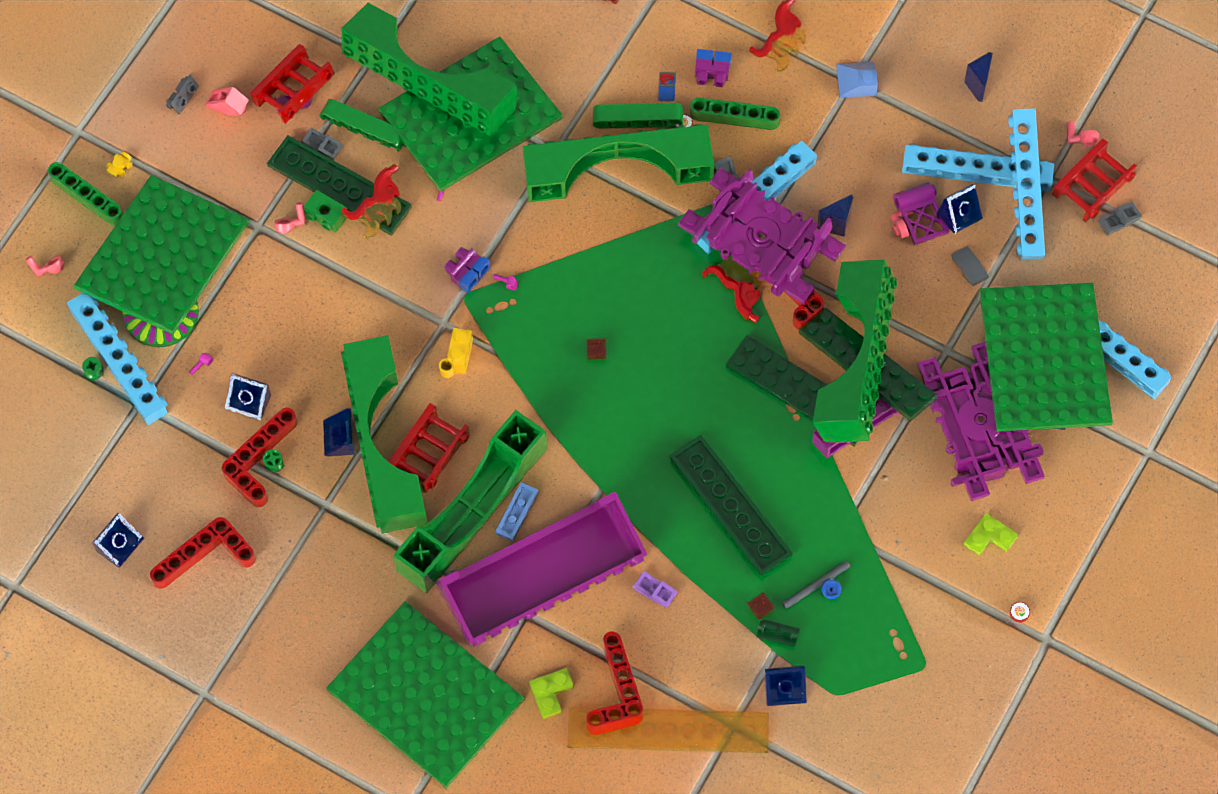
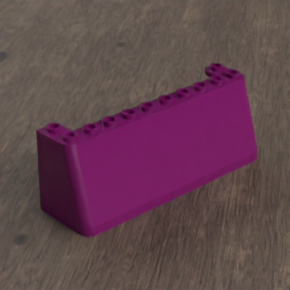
M615 491L462 570L455 571L439 579L436 585L468 645L473 644L475 647L487 641L486 636L490 635L493 638L502 633V628L508 626L511 629L520 624L518 620L524 617L526 620H529L537 615L536 611L542 608L546 611L554 607L555 601L560 599L561 602L572 598L571 593L578 590L580 594L590 589L589 584L595 582L598 585L607 580L605 576L611 573L616 576L624 571L623 567L629 564L633 567L643 562V557L647 553Z

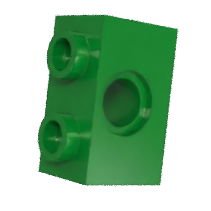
M318 190L313 193L304 205L305 216L313 222H319L328 231L337 232L347 219L342 213V208L345 206ZM323 211H329L327 214H321Z

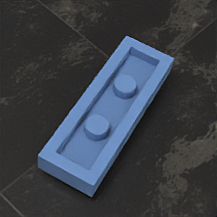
M522 482L520 483L495 531L496 535L512 542L514 541L539 493L538 489Z

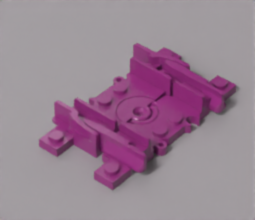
M720 167L710 181V185L721 191L713 201L712 212H709L703 218L688 209L679 221L678 226L693 235L692 241L695 244L708 231L709 233L706 237L709 240V246L716 250H721L720 256L722 259H728L731 255L733 261L749 270L750 275L754 271H759L761 273L759 280H765L772 284L771 292L776 296H781L786 291V294L805 304L814 292L815 287L801 279L804 272L802 268L807 270L819 252L836 262L846 248L844 243L829 235L832 230L831 219L828 218L818 231L816 228L819 224L814 222L812 217L803 221L802 212L798 211L793 216L789 209L775 201L774 196L770 200L763 199L765 191L756 190L757 183H752L754 178L751 169L739 179ZM764 234L765 238L761 239L758 237V235Z
M985 342L971 347L976 363L970 365V372L968 373L966 368L962 367L942 374L936 357L917 363L924 384L937 394V399L930 405L932 413L940 412L942 414L941 417L936 418V422L941 425L946 440L949 442L946 446V452L948 454L955 452L954 468L958 474L968 472V474L952 478L950 484L952 487L964 484L970 501L989 496L990 492L985 481L1002 478L1005 471L1009 469L1012 470L1019 467L1025 484L1042 480L1045 477L1037 458L1043 455V448L1040 444L1032 445L1028 436L1029 430L996 432ZM978 417H983V418H984V421H983V422H979V421L977 420V418H978Z

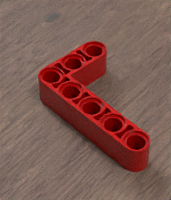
M291 408L281 409L222 464L225 479L255 507H263L267 503L268 497L265 488L248 471L263 458L268 450L273 449L296 427V415ZM286 417L292 418L290 421H283ZM271 430H278L276 434L269 433ZM257 443H264L261 447L255 446ZM245 455L250 456L247 460L241 459ZM230 468L236 469L233 473H228L227 471ZM243 481H249L245 486L240 485ZM257 493L263 494L260 498H254V495Z
M218 517L153 567L150 571V578L155 587L159 589L165 588L220 544L245 568L253 566L256 561L252 547L224 517ZM220 526H226L225 530L217 531ZM205 538L211 539L208 543H202V540ZM232 540H238L235 545H230L229 543ZM195 550L193 555H186L188 551ZM243 554H250V557L247 559L241 558ZM175 562L180 563V565L176 568L171 567V565ZM158 575H165L163 579L156 580Z
M614 631L607 632L604 635L603 649L620 703L592 710L587 714V730L592 735L634 726L643 719V705L620 635ZM610 642H615L616 644H615V645H609L608 643H610ZM615 659L622 660L621 662H614ZM625 676L627 679L622 680L619 677ZM627 693H630V694H632L633 696H631V697H626V696H624V695L627 694ZM631 711H637L638 713H637V714H631L630 712H631ZM612 716H618L619 718H618V719H611L610 717H612ZM592 721H599L600 723H599V724H592L591 722H592Z

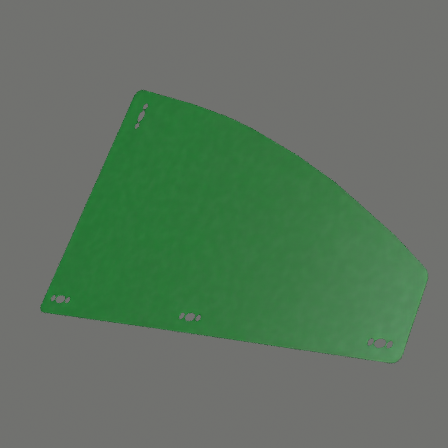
M713 205L702 207L693 212L704 218L709 212H712ZM685 214L515 275L513 277L518 282L516 290L507 289L506 283L499 281L468 292L465 295V306L508 373L542 421L574 461L606 495L616 491L631 523L686 577L755 636H757L761 619L800 629L795 647L759 638L775 653L823 689L836 696L846 695L911 675L925 668L926 660L833 456L831 455L826 458L812 443L813 432L816 429L813 421L798 411L794 414L799 415L800 418L798 421H794L792 419L794 414L788 412L785 403L726 367V363L747 335L788 360V357L760 297L752 307L753 313L760 317L756 324L749 319L746 320L738 312L735 306L734 291L727 289L715 274L711 273L705 278L702 277V272L708 266L717 265L724 270L726 276L739 282H751L754 289L757 290L748 269L733 261L731 255L728 259H722L720 256L721 250L716 249L707 254L698 244L692 241L693 235L678 226L679 221ZM511 299L516 300V304L513 306L509 304ZM497 303H508V307L505 310H494V306ZM488 307L493 308V313L488 314L486 309ZM700 435L707 441L793 553L792 557L762 577L759 576L670 459L672 453ZM847 561L850 564V568L833 578L841 585V594L837 598H826L822 594L820 587L788 609H785L782 605V602L843 562ZM892 629L897 631L895 637L900 638L903 642L904 649L901 652L897 651L893 645L895 637L889 634ZM902 652L907 654V658L904 660L900 658V653Z

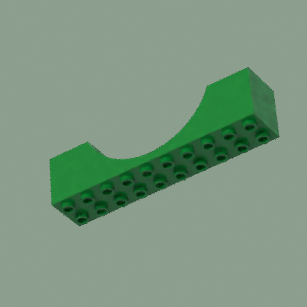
M369 2L341 28L342 53L346 57L352 58L362 66L368 67L376 74L384 76L389 81L400 85L405 90L416 94L421 99H425L435 107L441 108L451 116L457 117L465 124L473 126L482 133L491 136L516 110L517 84L488 68L467 74H446L429 70L415 63L399 46L397 18Z
M696 124L690 127L678 126L673 129L660 128L656 131L642 130L638 133H621L613 136L603 135L596 138L585 137L579 140L566 139L562 142L548 141L544 144L531 143L522 146L529 203L565 199L572 184L582 173L594 165L613 159L625 158L648 162L664 171L676 185L710 182L714 177V160L708 125Z
M885 259L841 262L836 295L847 315L855 317L864 324V339L857 358L848 370L834 382L818 389L813 424L823 441L826 442L869 441L870 433L873 432L872 420L876 415L875 402L879 397L878 384L881 383L880 372L881 368L884 367L883 355L887 349L886 337L889 335V320L892 319L891 307L895 302L894 289L897 288V279L893 276L891 267L887 265Z
M389 335L343 344L344 351L341 352L376 527H380L383 534L424 525L427 523L418 475L402 471L390 464L378 452L371 439V423L375 410L384 396L398 385Z
M515 409L493 435L480 464L454 500L430 522L417 526L394 553L393 558L396 571L422 591L428 593L547 450L546 431Z

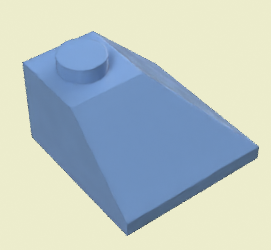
M874 62L840 63L836 65L840 98L877 95L878 82Z

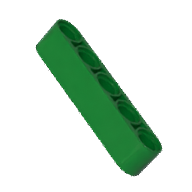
M695 98L690 103V116L696 121L766 130L777 129L780 124V111L776 107L707 98Z
M328 99L319 115L323 120L327 119L331 121L330 123L339 127L343 126L355 134L364 135L363 137L369 140H376L388 148H395L397 152L403 146L399 134L390 123L336 100Z
M679 103L603 104L593 107V126L598 129L675 127V124L683 125V105Z
M54 162L48 167V173L53 184L110 225L115 226L123 213L115 201L62 163Z

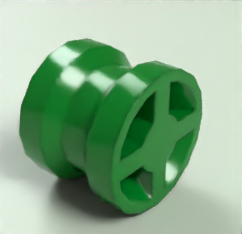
M88 357L82 364L83 371L88 379L97 380L103 375V367L98 358Z
M268 450L264 454L263 462L266 470L277 473L283 468L284 461L278 450Z

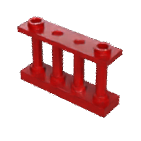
M298 44L250 92L254 104L261 107L265 102L269 103L279 110L278 113L281 120L286 124L335 74L330 62L327 61L320 67L308 59L309 56L305 47ZM301 65H305L316 73L310 79H307L296 72V70ZM289 77H292L304 86L296 92L283 83ZM279 89L290 96L291 99L285 105L271 96L276 90Z
M1103 138L1054 186L1052 195L1056 199L1061 195H1066L1086 211L1083 218L1084 222H1087L1090 218H1095L1100 211L1099 209L1126 182H1131L1136 176L1135 170L1137 165L1133 164L1129 169H1126L1107 153L1108 142ZM1103 159L1122 176L1115 182L1095 165V161ZM1086 170L1088 172L1091 171L1110 188L1103 194L1083 178V173ZM1074 182L1076 184L1079 183L1098 200L1091 206L1073 192L1070 186Z
M429 403L388 462L400 470L418 475V479L424 482L422 484L423 492L427 493L429 489H433L436 486L437 478L460 445L468 440L470 436L469 427L464 424L461 430L440 419L437 415L436 406ZM430 424H435L454 435L455 439L448 445L429 434L426 429ZM424 439L445 451L440 460H437L416 447L418 440ZM408 454H413L434 467L429 476L406 463L405 459Z

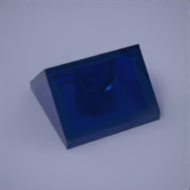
M991 52L967 65L964 83L979 102H982L993 55Z
M971 184L944 198L937 212L938 216L953 233H957L983 219L975 184Z
M852 194L819 210L818 230L830 218L832 222L830 233L845 236L852 212Z
M232 373L225 409L261 420L271 397L269 385Z
M347 408L323 420L324 456L355 455L353 416L351 409Z
M117 513L92 543L97 553L120 568L144 537Z
M805 666L765 669L764 684L767 706L807 703Z

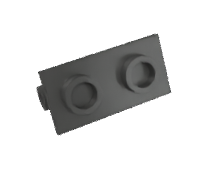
M190 74L188 77L185 76V78L181 79L175 89L177 93L173 92L166 101V107L169 109L174 108L178 114L182 112L199 87Z

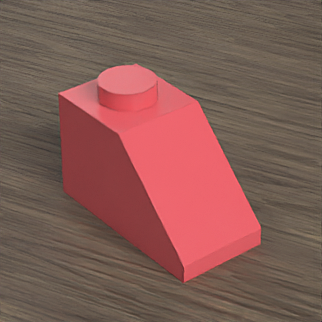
M234 87L213 90L205 106L229 116H236L244 113L249 99Z

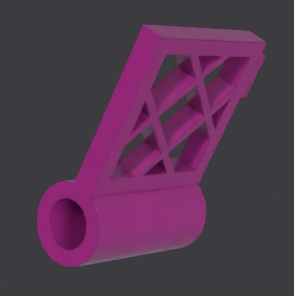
M929 182L893 194L894 204L902 215L914 245L949 233V229H951L948 219L943 218L936 202V188ZM932 205L935 210L934 216L924 213L925 207ZM914 212L919 214L917 221L910 220L907 213ZM921 216L931 220L928 228L918 223ZM933 221L941 224L943 230L936 232L930 229ZM916 227L926 231L924 237L917 239L914 232Z

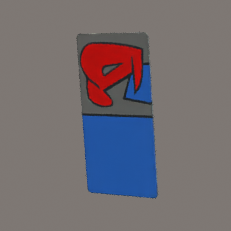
M674 72L659 73V101H675Z

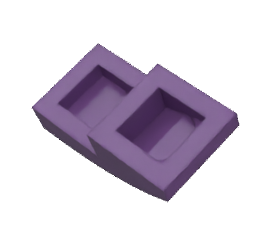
M645 571L642 572L632 587L643 596L665 608L669 606L678 592Z

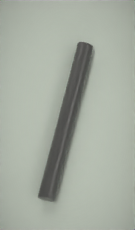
M847 561L843 562L782 602V605L785 609H788L820 588L826 580L833 579L850 568V564Z

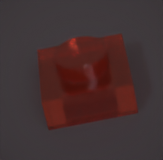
M606 338L587 339V360L606 359Z
M764 592L747 603V606L758 620L775 610L774 605Z

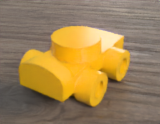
M124 151L120 155L117 153L113 158V163L110 161L106 167L108 169L106 171L115 178L117 175L123 177L125 175L124 167L127 169L132 167L130 162L132 157Z

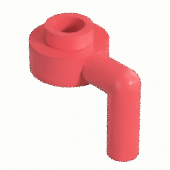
M1067 122V140L1069 143L1081 142L1085 146H1094L1099 141V133L1097 131L1086 130L1081 132L1080 135H1075V122Z
M302 202L296 203V219L282 218L275 220V230L281 234H286L294 226L303 225L305 223L304 204Z
M899 211L893 213L891 219L895 224L892 226L895 236H899L902 239L908 237L909 233ZM913 212L907 213V216L912 215Z
M32 256L25 259L36 276H42L47 272L59 273L65 264L61 256L53 257L41 268Z

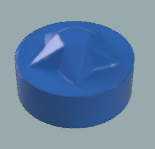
M828 579L822 584V594L828 599H835L841 594V585L834 579Z

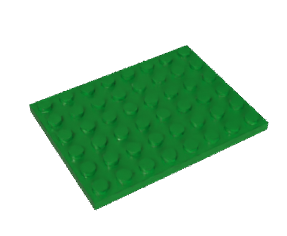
M500 36L440 71V73L467 74L488 68L517 84L516 110L491 136L480 132L469 124H465L462 120L451 116L448 112L435 107L432 103L419 98L410 91L404 92L378 108L379 113L387 123L393 126L403 144L440 192L563 119L562 113Z
M151 175L74 284V289L174 335L249 224V219Z
M1093 282L980 288L979 296L996 432L1111 426L1113 419Z
M406 601L403 602L326 687L328 692L446 789L525 700V697Z

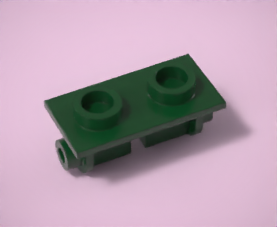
M761 619L757 638L795 647L800 629Z

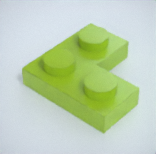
M986 513L965 540L964 546L980 556L991 541L1007 552L1018 538V534Z
M567 668L529 681L543 719L562 713L555 694L573 688Z

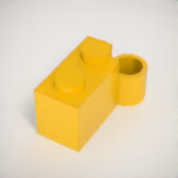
M453 328L447 354L448 358L442 359L439 362V372L442 377L450 378L454 373L466 374L473 343L471 330ZM445 366L451 367L450 370H443L442 368Z

